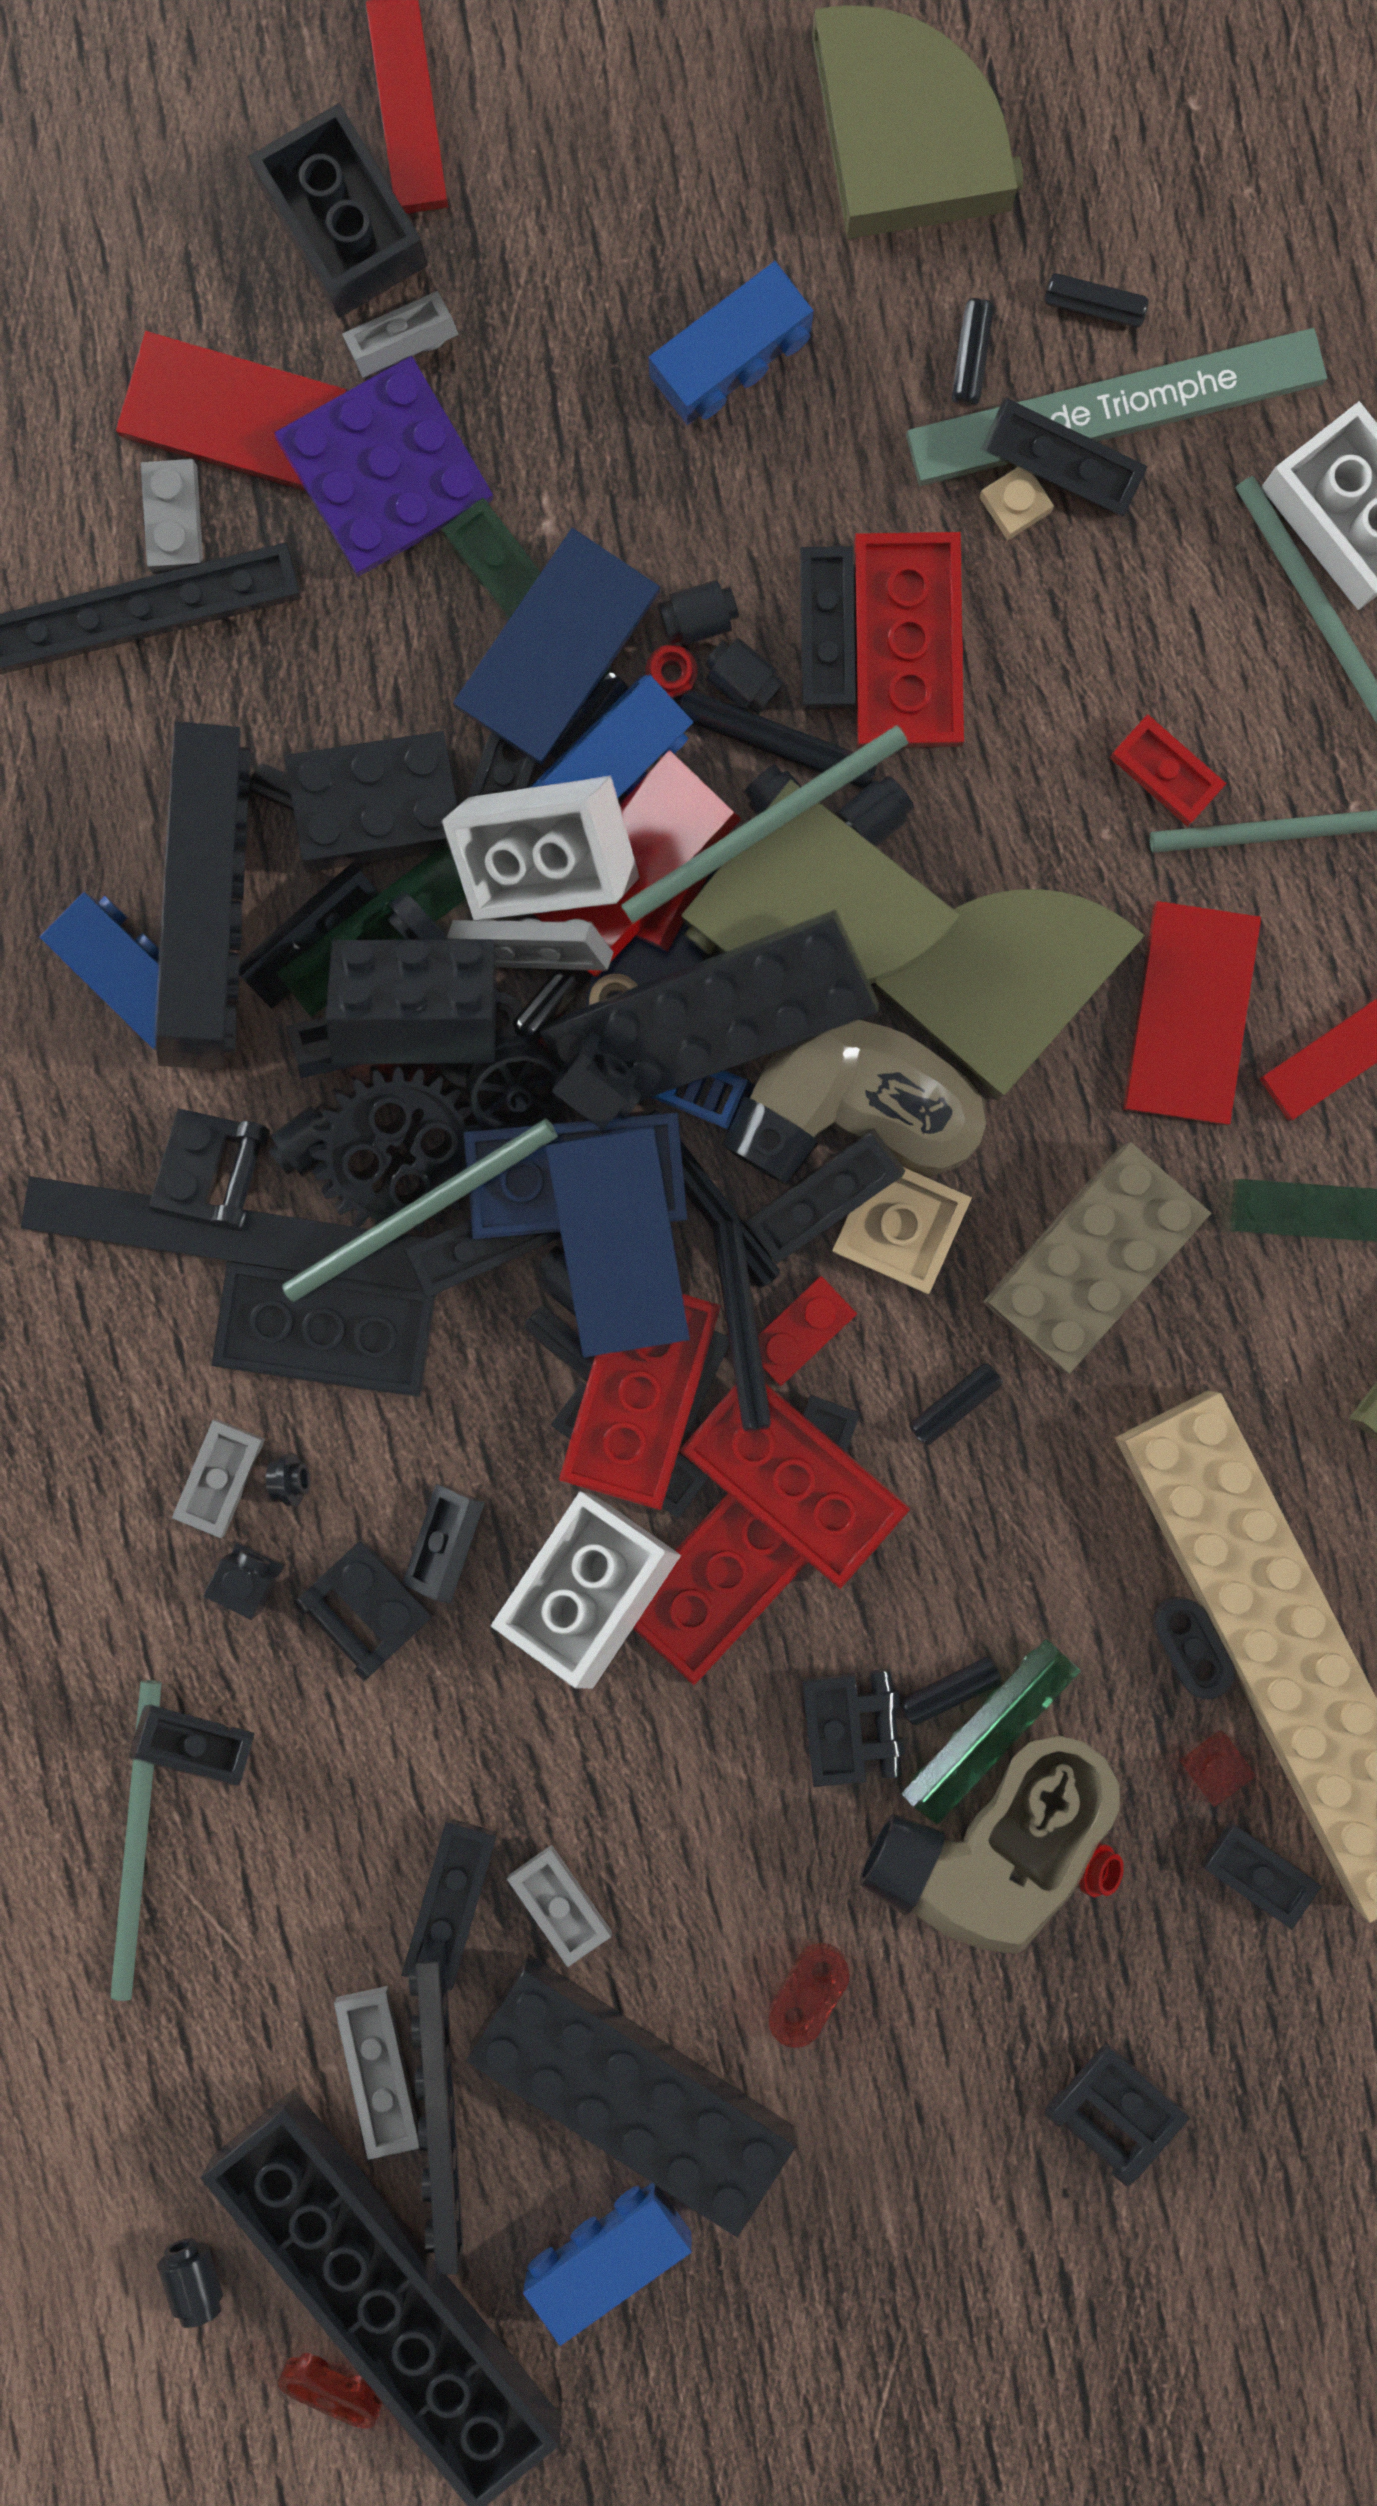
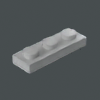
M525 918L521 921H496L493 919L475 921L453 920L447 935L448 939H494L496 967L608 970L613 951L592 923L579 919H571L567 922H542L532 918Z
M385 1986L337 1997L334 2007L368 2160L419 2149V2124L389 1987Z

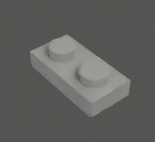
M436 291L342 333L363 378L372 373H381L397 362L421 351L434 350L440 347L446 340L457 336L458 332L451 314L439 292Z
M193 459L141 462L147 567L152 573L169 572L203 563L198 472L195 461Z
M219 1419L212 1420L172 1518L216 1537H224L265 1439Z
M550 1845L508 1875V1882L567 1967L611 1938V1929L553 1845Z

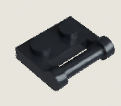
M178 1108L149 1204L151 1211L228 1230L242 1231L247 1216L243 1208L260 1148L266 1147L271 1130L255 1122H237ZM227 1141L240 1143L223 1204L211 1205L210 1200Z
M363 1538L292 1604L301 1616L307 1613L357 1666L353 1671L363 1682L434 1616V1613L409 1587L402 1584L403 1580ZM332 1588L383 1641L373 1651L356 1636L322 1599Z
M1107 2042L1104 2043L1070 2084L1051 2099L1044 2112V2115L1056 2126L1064 2125L1109 2164L1113 2168L1112 2175L1125 2186H1130L1140 2177L1190 2119L1185 2110ZM1086 2099L1137 2143L1132 2150L1125 2151L1078 2110Z

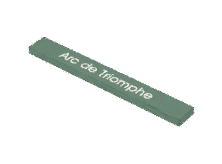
M1315 328L1017 403L1098 442L1320 386L1326 381L1327 375ZM1000 407L908 430L906 438L918 485L923 486L1010 464L981 450Z

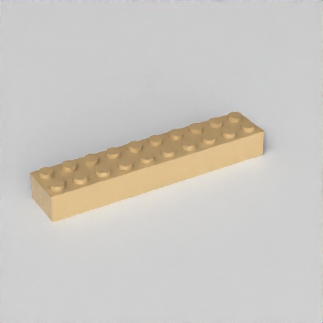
M1207 1390L1115 1437V1440L1199 1605L1207 1613L1231 1658L1235 1676L1352 1906L1371 1923L1377 1920V1698L1222 1394Z

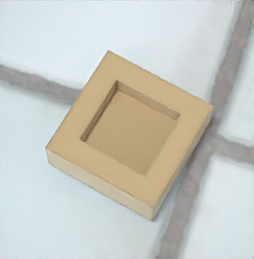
M1018 467L983 489L979 496L1007 541L1050 514L1054 508L1053 503L1036 477Z

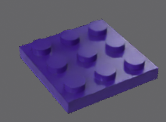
M412 355L274 432L276 441L357 577L493 500V493Z

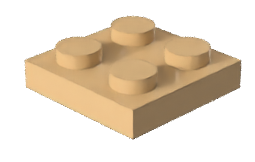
M904 1168L906 1171L901 1178L847 1215L831 1252L918 1291L929 1294L972 1197Z

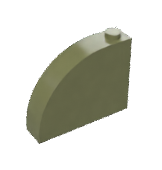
M853 5L814 9L812 40L846 238L852 239L1011 212L1017 190L1023 189L1021 159L1019 156L1012 157L1009 136L998 100L987 79L970 57L941 32L922 21L902 13L877 7Z
M790 780L767 809L800 787ZM818 802L723 864L682 914L684 924L689 927L684 935L698 948L710 955L714 948L721 953H725L836 909L867 979L872 984L902 972L922 959L951 931L961 915Z
M1018 889L979 897L954 909L961 916L951 931L934 949L902 972L876 982L872 990L998 1100L1011 1089L1145 936L1120 915L1083 897L1044 889Z

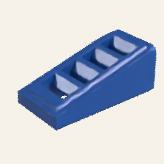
M723 1070L689 1083L683 1099L676 1096L680 1087L651 1098L728 1130L743 1096L750 1098L756 1085L747 1079ZM707 1077H711L715 1080L704 1106H698L696 1103ZM730 1085L733 1088L720 1115L716 1111L727 1086Z

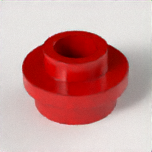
M665 645L656 649L650 655L646 663L645 675H651L668 695L675 699L682 697L686 690H692L697 680L698 668L695 658L687 649L678 645ZM668 665H675L681 670L682 674L679 679L668 681L663 678L662 670Z
M1099 1843L1079 1882L1081 1891L1091 1897L1112 1895L1119 1887L1123 1877L1124 1864L1121 1856L1115 1854L1110 1846Z

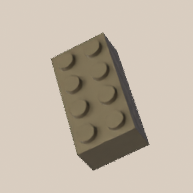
M1133 1143L1121 1145L982 1303L1057 1370L1070 1374L1210 1216L1211 1212Z

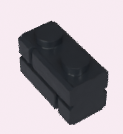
M145 1705L128 1758L224 1784L239 1786L255 1733L235 1727H226L224 1724L158 1706Z

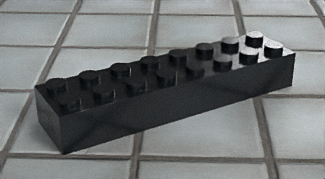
M295 2088L212 2155L200 2179L467 2506H487L559 2446L562 2415L447 2275H436L433 2257L426 2253L424 2246Z

